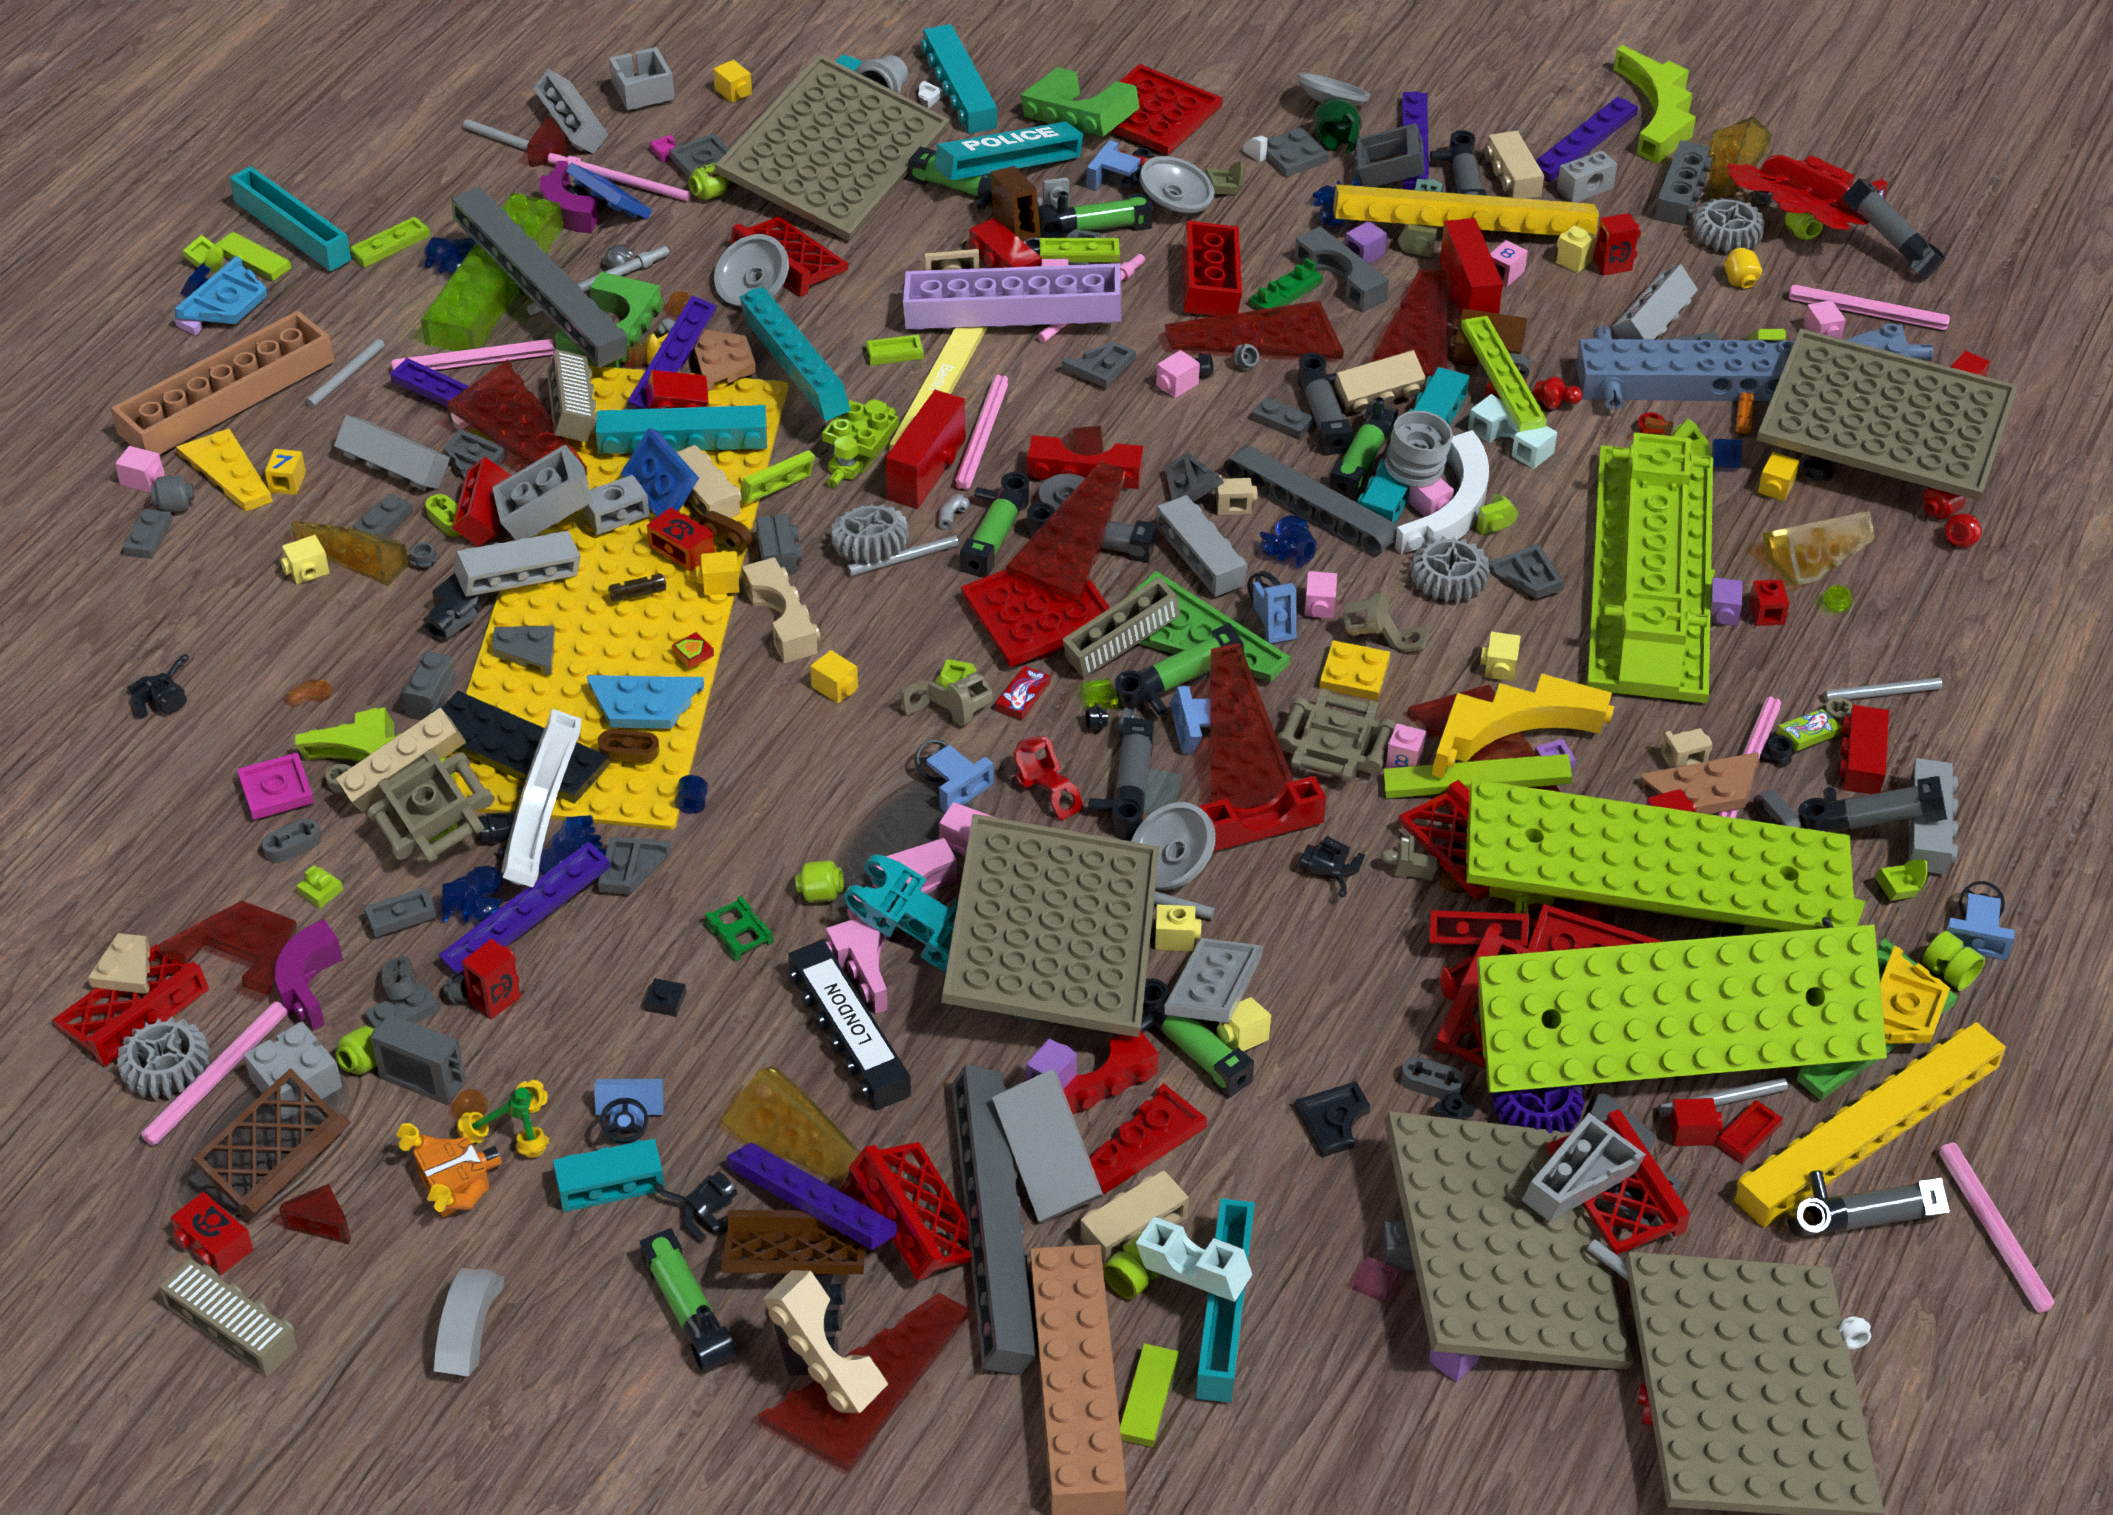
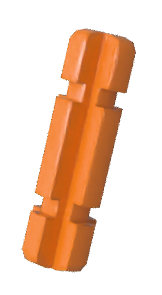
M1742 392L1739 396L1735 430L1739 435L1744 434L1746 436L1751 432L1754 395L1752 393Z

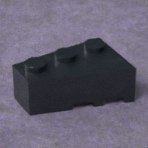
M813 1274L830 1298L824 1315V1332L828 1344L838 1354L839 1347L836 1331L842 1330L840 1305H845L846 1302L844 1283H839L837 1274ZM775 1323L774 1327L788 1376L810 1375L808 1372L809 1366L803 1357L790 1347L788 1343L789 1337L782 1327Z

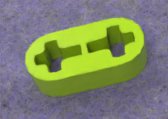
M443 494L429 497L426 500L428 518L446 535L452 537L461 536V534L452 529L458 505L450 497Z

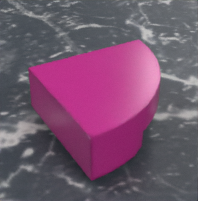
M670 134L650 142V151L662 163L669 160V150L675 148L674 137Z

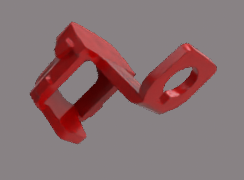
M1047 736L1027 737L1019 741L1016 745L1017 748L1013 751L1014 761L1018 769L1015 777L1019 785L1028 788L1033 784H1038L1051 791L1050 804L1059 820H1064L1081 811L1083 803L1078 788L1067 777L1057 773L1062 768L1054 753L1051 740ZM1044 747L1046 757L1038 760L1034 752ZM1063 789L1073 796V804L1066 810H1063L1059 805L1060 791Z

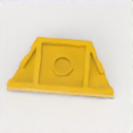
M1894 946L1880 981L1886 1044L1931 1043L1950 987L1940 979L1933 977L1920 963L1915 966L1902 956L1903 950L1900 947Z

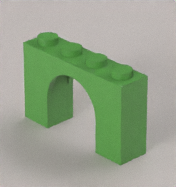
M1059 67L1055 68L1021 94L1024 117L1050 124L1068 122L1079 131L1102 137L1139 109L1136 86L1115 81L1097 96L1085 100L1072 101L1080 95L1077 72Z
M600 272L590 286L591 298L602 311L625 318L615 325L625 331L628 339L626 356L602 367L620 368L623 362L628 360L634 346L639 344L645 330L650 328L656 314L661 312L664 300L661 297L659 285ZM559 329L555 335L556 349L586 356ZM587 357L588 365L596 366V365Z

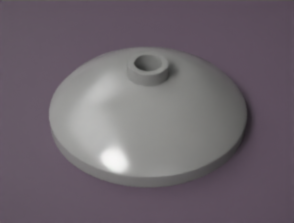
M1304 72L1299 73L1297 77L1300 86L1305 92L1321 103L1330 99H1343L1354 106L1366 103L1370 98V94L1365 90L1333 78Z
M1169 156L1154 157L1146 161L1140 171V183L1147 195L1154 202L1168 210L1178 213H1195L1205 210L1212 203L1215 190L1208 176L1197 166L1185 160Z
M754 234L739 239L727 248L717 263L714 283L718 294L725 302L738 308H742L739 296L746 294L754 288L764 286L773 297L786 280L789 270L788 254L779 241L768 235Z
M1187 802L1167 804L1158 808L1144 819L1137 828L1131 842L1160 847L1156 890H1171L1181 887L1193 880L1205 868L1214 850L1215 828L1211 818L1205 811Z

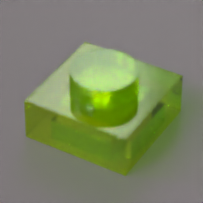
M1110 678L1081 683V693L1086 707L1094 706L1095 703H1099L1102 709L1117 707L1118 698Z

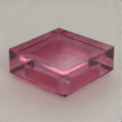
M1367 1257L1353 1283V1290L1385 1303L1399 1277L1400 1270Z

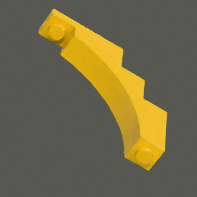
M1542 673L1535 693L1499 683L1493 703L1457 693L1436 752L1431 775L1444 778L1447 766L1453 768L1455 760L1467 762L1487 744L1520 731L1538 728H1570L1601 734L1604 722L1610 724L1615 706L1609 705L1612 693Z

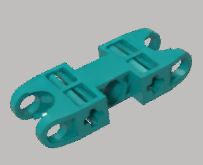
M883 855L870 856L864 864V869L868 876L872 878V882L877 888H870L868 886L864 888L859 885L849 886L844 893V901L847 907L862 921L889 938L896 927L921 941L926 947L920 957L946 973L952 936L949 937V935L953 933L958 898L949 909L921 891L927 880L925 877ZM874 865L881 867L883 870L878 869ZM912 877L909 884H907L906 881L908 880V878ZM885 918V922L881 925L880 922ZM940 952V956L936 959L935 956Z

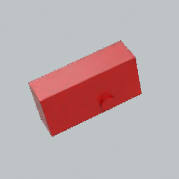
M1476 218L1444 221L1439 263L1450 288L1451 301L1456 303L1460 315H1462L1463 309L1499 314L1503 283Z
M1187 220L1182 241L1184 312L1237 318L1242 297L1239 226Z
M934 389L886 456L887 500L918 509L948 465L954 463L957 452L966 441L965 398Z

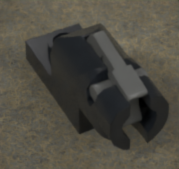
M454 573L432 591L435 606L422 620L427 623L423 626L425 631L434 640L444 642L460 631L461 628L477 619V612L481 609L480 595L466 597Z

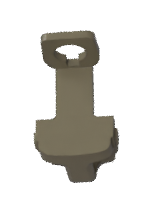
M1384 592L1374 593L1367 600L1345 604L1343 619L1346 631L1351 638H1357L1360 634L1383 632L1390 646L1401 652L1417 651L1425 648L1429 635L1428 628H1409L1399 632L1388 614L1390 604ZM1357 612H1366L1365 623L1358 624ZM1414 635L1420 636V639L1413 644H1406L1402 641Z
M977 672L969 674L955 683L948 684V689L932 681H917L901 691L903 711L907 715L925 708L932 701L950 710L952 720L964 726L972 722L973 714L993 701L991 687L983 676ZM968 687H969V688L971 689V691L974 692L977 696H975V697H970V692H969V690H968ZM915 691H925V694L921 696L916 704H910V697Z

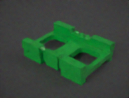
M742 895L737 897L736 901L712 913L710 911L705 913V925L714 936H719L725 944V950L735 962L741 959L740 954L764 942L768 945L774 943L772 932L763 921L757 918V915L754 914L751 906ZM732 909L737 910L742 916L741 919L728 925L724 924L719 918L720 915ZM747 930H753L759 937L757 940L746 945L740 944L735 938Z

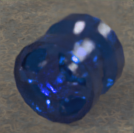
M696 775L681 777L677 785L678 793L675 796V806L684 813L697 814L705 808L708 784L703 778Z

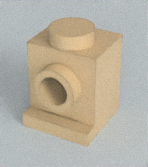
M1251 478L1223 479L1224 483L1215 488L1217 515L1252 514V503H1257V486H1252Z
M1701 728L1684 731L1675 735L1668 731L1664 734L1661 755L1670 768L1707 762L1712 751V742L1710 737L1705 735Z

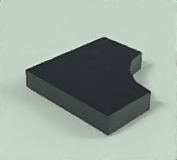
M1357 1081L1297 1099L1295 1100V1109L1323 1158L1353 1148L1352 1127L1359 1118L1370 1113V1104Z

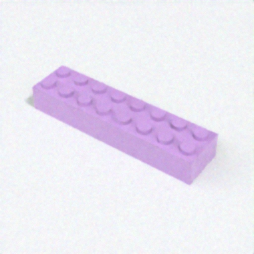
M1120 263L906 271L903 297L906 329L923 330L925 328L950 329L953 327H1004L1009 325L1031 326L1037 324L1121 322L1122 289Z

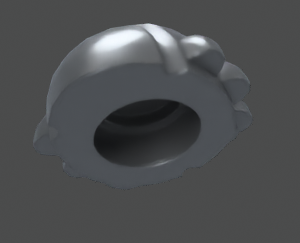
M623 245L612 246L606 251L602 264L608 268L622 265L631 259L632 255H634L633 251Z

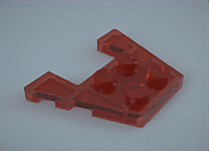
M240 901L159 944L160 955L185 964L204 945L255 963L242 975V985L269 995L273 988L272 982L275 977V966L278 956L289 940L295 936L297 923L296 920L248 902Z

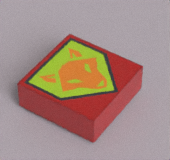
M697 632L672 644V652L689 669L714 656V648Z

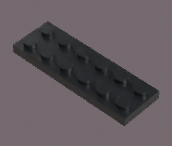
M457 691L442 707V710L450 717L466 741L465 744L455 751L464 753L467 757L526 782L544 728L461 691ZM576 742L557 796L575 804L610 765L609 756Z

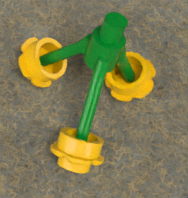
M537 1080L523 1081L517 1086L516 1092L511 1095L510 1101H507L488 1115L483 1116L479 1112L462 1114L457 1123L458 1134L460 1137L469 1138L472 1144H479L489 1132L488 1123L504 1113H509L513 1118L521 1119L524 1125V1130L517 1135L516 1148L518 1152L529 1158L540 1156L546 1149V1145L549 1144V1138L544 1135L541 1128L532 1127L529 1113L538 1112L541 1106L546 1104L548 1093L543 1089V1084Z

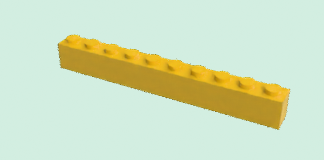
M1336 184L1333 205L1336 219L1444 227V221L1476 218L1481 230L1561 235L1574 225L1596 235L1599 217L1595 204L1338 184Z
M1977 1022L1966 1029L1960 1028L1952 1035L1949 1041L1943 1045L1940 1043L1936 1044L1922 1059L1912 1060L1905 1070L1897 1076L1894 1074L1890 1075L1879 1088L1873 1092L1871 1090L1866 1091L1859 1098L1858 1102L1852 1106L1842 1107L1833 1119L1827 1123L1820 1122L1803 1139L1797 1138L1793 1140L1787 1149L1778 1156L1773 1154L1754 1172L1747 1171L1737 1182L1738 1189L1734 1202L1762 1228H1765L1787 1213L1794 1205L1813 1195L1809 1178L1810 1172L1821 1170L1825 1185H1828L1998 1069L2006 1046Z

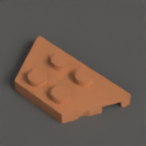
M705 330L693 349L700 375L707 376L708 391L713 390L714 383L725 379V382L728 384L740 377L756 373L755 361L746 335Z
M1756 752L1641 774V784L1644 788L1651 787L1658 795L1682 789L1687 798L1693 801L1697 813L1713 814L1745 808L1748 800V791L1753 785L1754 772L1759 766V754Z

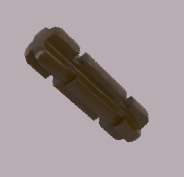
M659 573L651 575V579H648L646 576L624 581V585H620V583L611 584L608 586L609 597L611 601L616 602L624 600L623 597L625 596L629 599L651 594V590H654V592L664 591L666 589V580L664 575Z

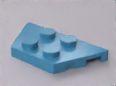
M236 256L175 308V317L179 319L236 324L267 297V288L261 281L255 278V274L250 269L246 270L242 266V259Z
M587 676L588 687L595 694L597 704L600 710L604 712L605 719L611 728L671 729L679 720V715L685 712L691 705V698L697 691L702 692L704 689V677Z

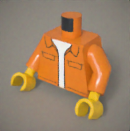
M410 1123L402 1124L396 1133V1136L401 1138L398 1143L401 1150L408 1151L412 1146L414 1147L413 1153L417 1171L429 1192L427 1200L434 1202V1208L440 1213L442 1218L456 1210H471L490 1189L486 1171L502 1164L501 1157L495 1146L477 1153L467 1137L457 1139L435 1138L419 1134L418 1128Z

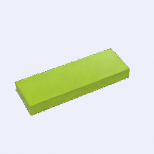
M414 216L349 247L350 254L354 260L365 268L431 236L430 229Z
M235 232L230 233L216 243V245L222 247L224 257L230 260L236 256L240 257L243 267L272 282L291 269L289 260Z
M1040 238V256L1042 259H1068V262H1120L1119 238Z
M807 450L743 478L740 490L741 501L744 504H748L810 477L815 455L810 450Z
M1144 1343L1120 1425L1122 1441L1154 1447L1178 1361L1179 1351Z

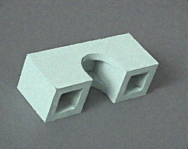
M1490 394L1470 410L1468 431L1473 430L1479 438L1488 443L1499 437L1513 438L1512 457L1532 469H1535L1554 454L1557 431L1546 426L1544 428L1519 432L1502 400Z
M1155 1216L1136 1242L1146 1269L1233 1302L1236 1301L1252 1276L1244 1249L1213 1238L1207 1249L1204 1250L1187 1237L1184 1227Z

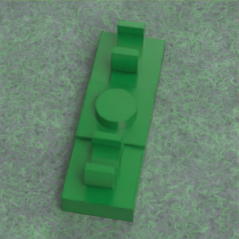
M1306 258L1305 264H1297L1290 273L1283 275L1274 282L1269 281L1266 288L1260 287L1256 294L1249 297L1248 305L1268 318L1322 284L1323 276L1315 271L1316 264Z

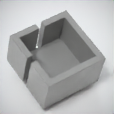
M657 47L635 52L638 76H634L631 53L609 58L611 83L618 95H620V99L627 110L639 109L643 106L660 104L675 99L673 74Z
M303 1021L276 1036L277 1042L273 1043L269 1039L244 1053L249 1077L262 1094L290 1068L321 1099L342 1088L337 1062L322 1044L319 1045L317 1038ZM288 1080L280 1087L281 1100L298 1101V1089ZM274 1094L267 1100H274ZM281 1107V1118L286 1120L298 1113L299 1108Z

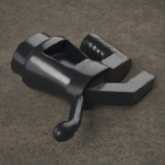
M187 654L180 656L167 674L160 673L156 676H143L127 687L132 694L130 700L138 719H143L148 715L145 702L151 698L155 707L166 714L175 712L186 703L187 698L184 688L175 683L171 677L180 664L188 661L189 656Z
M523 785L518 787L520 797L524 788ZM519 800L514 811L486 812L485 815L477 816L485 828L479 833L482 843L490 842L491 844H496L509 838ZM506 846L497 849L499 858L502 861Z
M1326 836L1322 846L1319 844L1316 846L1307 844L1301 859L1300 868L1307 869V872L1310 874L1331 876V878L1338 880L1341 887L1338 895L1343 898L1347 894V886L1342 876L1358 873L1365 854L1358 853L1354 863L1345 865L1351 847Z
M718 1171L713 1176L708 1175L697 1189L686 1197L666 1191L661 1183L657 1182L654 1184V1190L663 1197L685 1203V1229L699 1243L706 1239V1235L693 1223V1215L703 1222L716 1236L728 1230V1215L717 1220L712 1214L729 1206L738 1192L730 1180Z

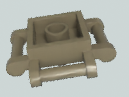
M1324 688L1320 689L1315 705L1310 704L1303 697H1294L1289 707L1291 712L1283 731L1277 735L1275 740V746L1279 750L1294 754L1291 768L1301 770L1303 767L1342 777V781L1349 783L1352 782L1353 778H1356L1358 771L1377 774L1381 771L1383 766L1382 757L1389 739L1392 737L1396 723L1390 719L1376 720L1380 702L1371 700L1370 703L1331 694L1330 690ZM1327 705L1365 714L1366 716L1362 717L1326 707ZM1301 717L1308 718L1302 739H1295L1293 736ZM1372 735L1378 736L1371 754L1367 757L1364 756Z
M431 749L424 754V758L388 780L384 778L377 782L386 797L373 804L368 809L367 814L372 822L379 825L392 845L391 851L397 859L407 858L411 855L413 849L419 846L431 863L438 859L437 855L470 834L474 832L478 834L485 829L474 811L479 808L485 809L489 807L495 798L489 789L483 787L469 766L470 761L464 753H457L441 763ZM457 772L460 774L473 795L467 799L464 797L450 776L452 773ZM394 809L410 832L404 838L401 837L388 817L389 812ZM466 817L468 822L431 845L429 844V839Z

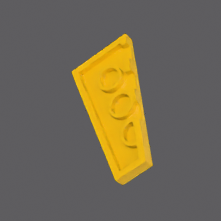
M229 428L176 447L179 457L190 461L191 466L197 472L202 471L208 477L209 482L214 486H220L224 490V494L244 511L273 502L271 493Z

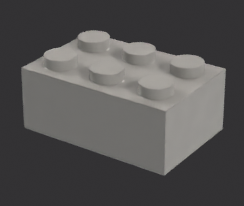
M566 445L492 487L500 522L515 540L535 537L538 533L559 523L562 519L593 502L584 466Z

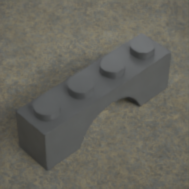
M1321 226L1296 238L1294 259L1303 265L1305 264V259L1308 258L1316 264L1315 271H1330L1343 276L1347 280L1345 299L1362 313L1387 301L1389 279Z

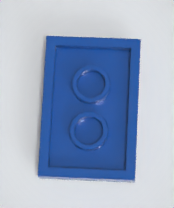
M570 163L566 172L575 177L574 183L585 189L589 187L590 193L601 200L606 198L608 201L607 205L619 212L622 210L633 218H637L640 215L648 219L653 211L651 208L605 177L574 163Z
M648 428L620 473L623 478L630 475L636 478L648 496L649 508L657 517L670 507L679 512L699 480L695 472L657 430Z

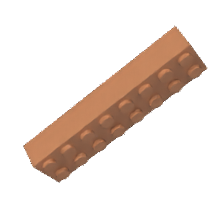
M297 310L111 407L117 434L132 447L162 454L334 362L330 336Z
M1098 1244L1030 1248V1278L1035 1334L1038 1343L1037 1357L1051 1514H1125L1127 1489L1101 1246Z

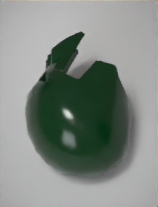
M1330 99L1319 104L1313 114V123L1325 148L1336 151L1339 144H1348L1345 154L1355 150L1357 138H1360L1359 134L1362 127L1361 117L1357 108L1352 103L1343 99Z

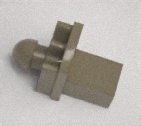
M1414 836L1401 837L1397 851L1386 849L1381 854V858L1385 863L1389 865L1391 863L1395 864L1394 876H1399L1403 879L1410 876L1432 881L1437 870V857L1414 853Z

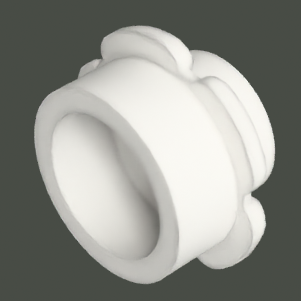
M1852 1316L1840 1323L1841 1326L1838 1328V1331L1842 1334L1844 1341L1847 1342L1848 1349L1863 1347L1870 1341L1872 1335L1869 1330L1871 1326L1864 1318Z

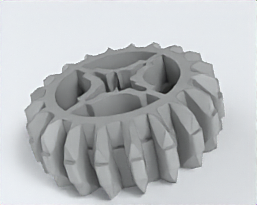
M1720 197L1719 200L1711 198L1709 202H1703L1702 206L1698 207L1693 220L1694 237L1699 239V243L1706 244V249L1713 248L1715 252L1723 251L1725 254L1737 248L1754 249L1755 245L1759 244L1762 239L1765 227L1763 214L1758 212L1757 207H1751L1750 202L1743 203L1742 199L1733 200L1732 197L1730 199Z
M873 504L870 506L861 505L860 508L852 507L850 512H841V516L835 518V523L832 524L831 530L832 545L834 550L838 552V555L845 557L846 561L855 560L856 563L866 561L869 564L870 561L879 563L882 559L890 560L891 555L898 556L899 552L906 548L909 538L908 522H906V517L902 516L901 511H895L894 507L886 508L884 504L880 506H874Z
M1442 536L1439 541L1432 538L1430 543H1422L1420 549H1416V553L1411 561L1412 582L1416 584L1417 590H1423L1424 596L1432 595L1434 601L1444 599L1445 603H1447L1448 600H1454L1458 604L1460 599L1469 602L1472 596L1478 597L1479 592L1484 590L1487 585V579H1489L1488 557L1484 555V550L1477 549L1476 543L1467 544L1466 539L1462 541L1456 540L1455 536L1452 539H1446Z
M172 1016L167 1022H162L157 1018L156 1023L151 1025L144 1021L143 1029L133 1028L132 1037H124L123 1046L118 1048L117 1066L122 1081L125 1085H128L132 1093L138 1092L142 1098L151 1094L155 1101L161 1095H165L170 1100L172 1093L179 1092L181 1094L184 1088L192 1084L210 1063V1049L205 1035L199 1032L195 1024L189 1025L185 1019L176 1023ZM182 1049L188 1051L187 1055L181 1053ZM141 1062L147 1064L145 1068L139 1066Z

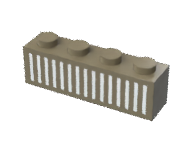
M558 349L554 350L547 369L554 435L587 442L590 433L596 430V420L598 419L594 413L596 400L592 398L594 385L590 383L592 370L588 368L587 356Z
M1159 576L1063 638L1067 660L1083 678L1087 677L1179 617L1180 611L1177 595Z
M190 1258L159 1286L165 1307L266 1378L297 1349L293 1334L295 1330L289 1321L283 1317L278 1319L274 1317L262 1302L257 1299L251 1301L244 1296L236 1284L230 1281L228 1283L224 1282L206 1264L201 1266Z

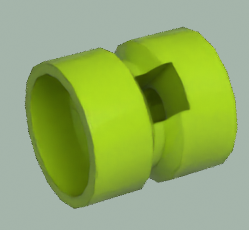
M1944 931L1929 945L1923 955L1922 964L1937 975L1944 973V980L1957 990L1962 991L1977 978L1985 964V957L1969 946L1963 948L1962 940L1949 931Z
M1142 1233L1135 1234L1123 1246L1124 1252L1119 1251L1115 1253L1103 1265V1274L1106 1282L1117 1294L1125 1299H1135L1148 1286L1149 1281L1154 1280L1160 1275L1157 1272L1146 1269L1136 1245Z

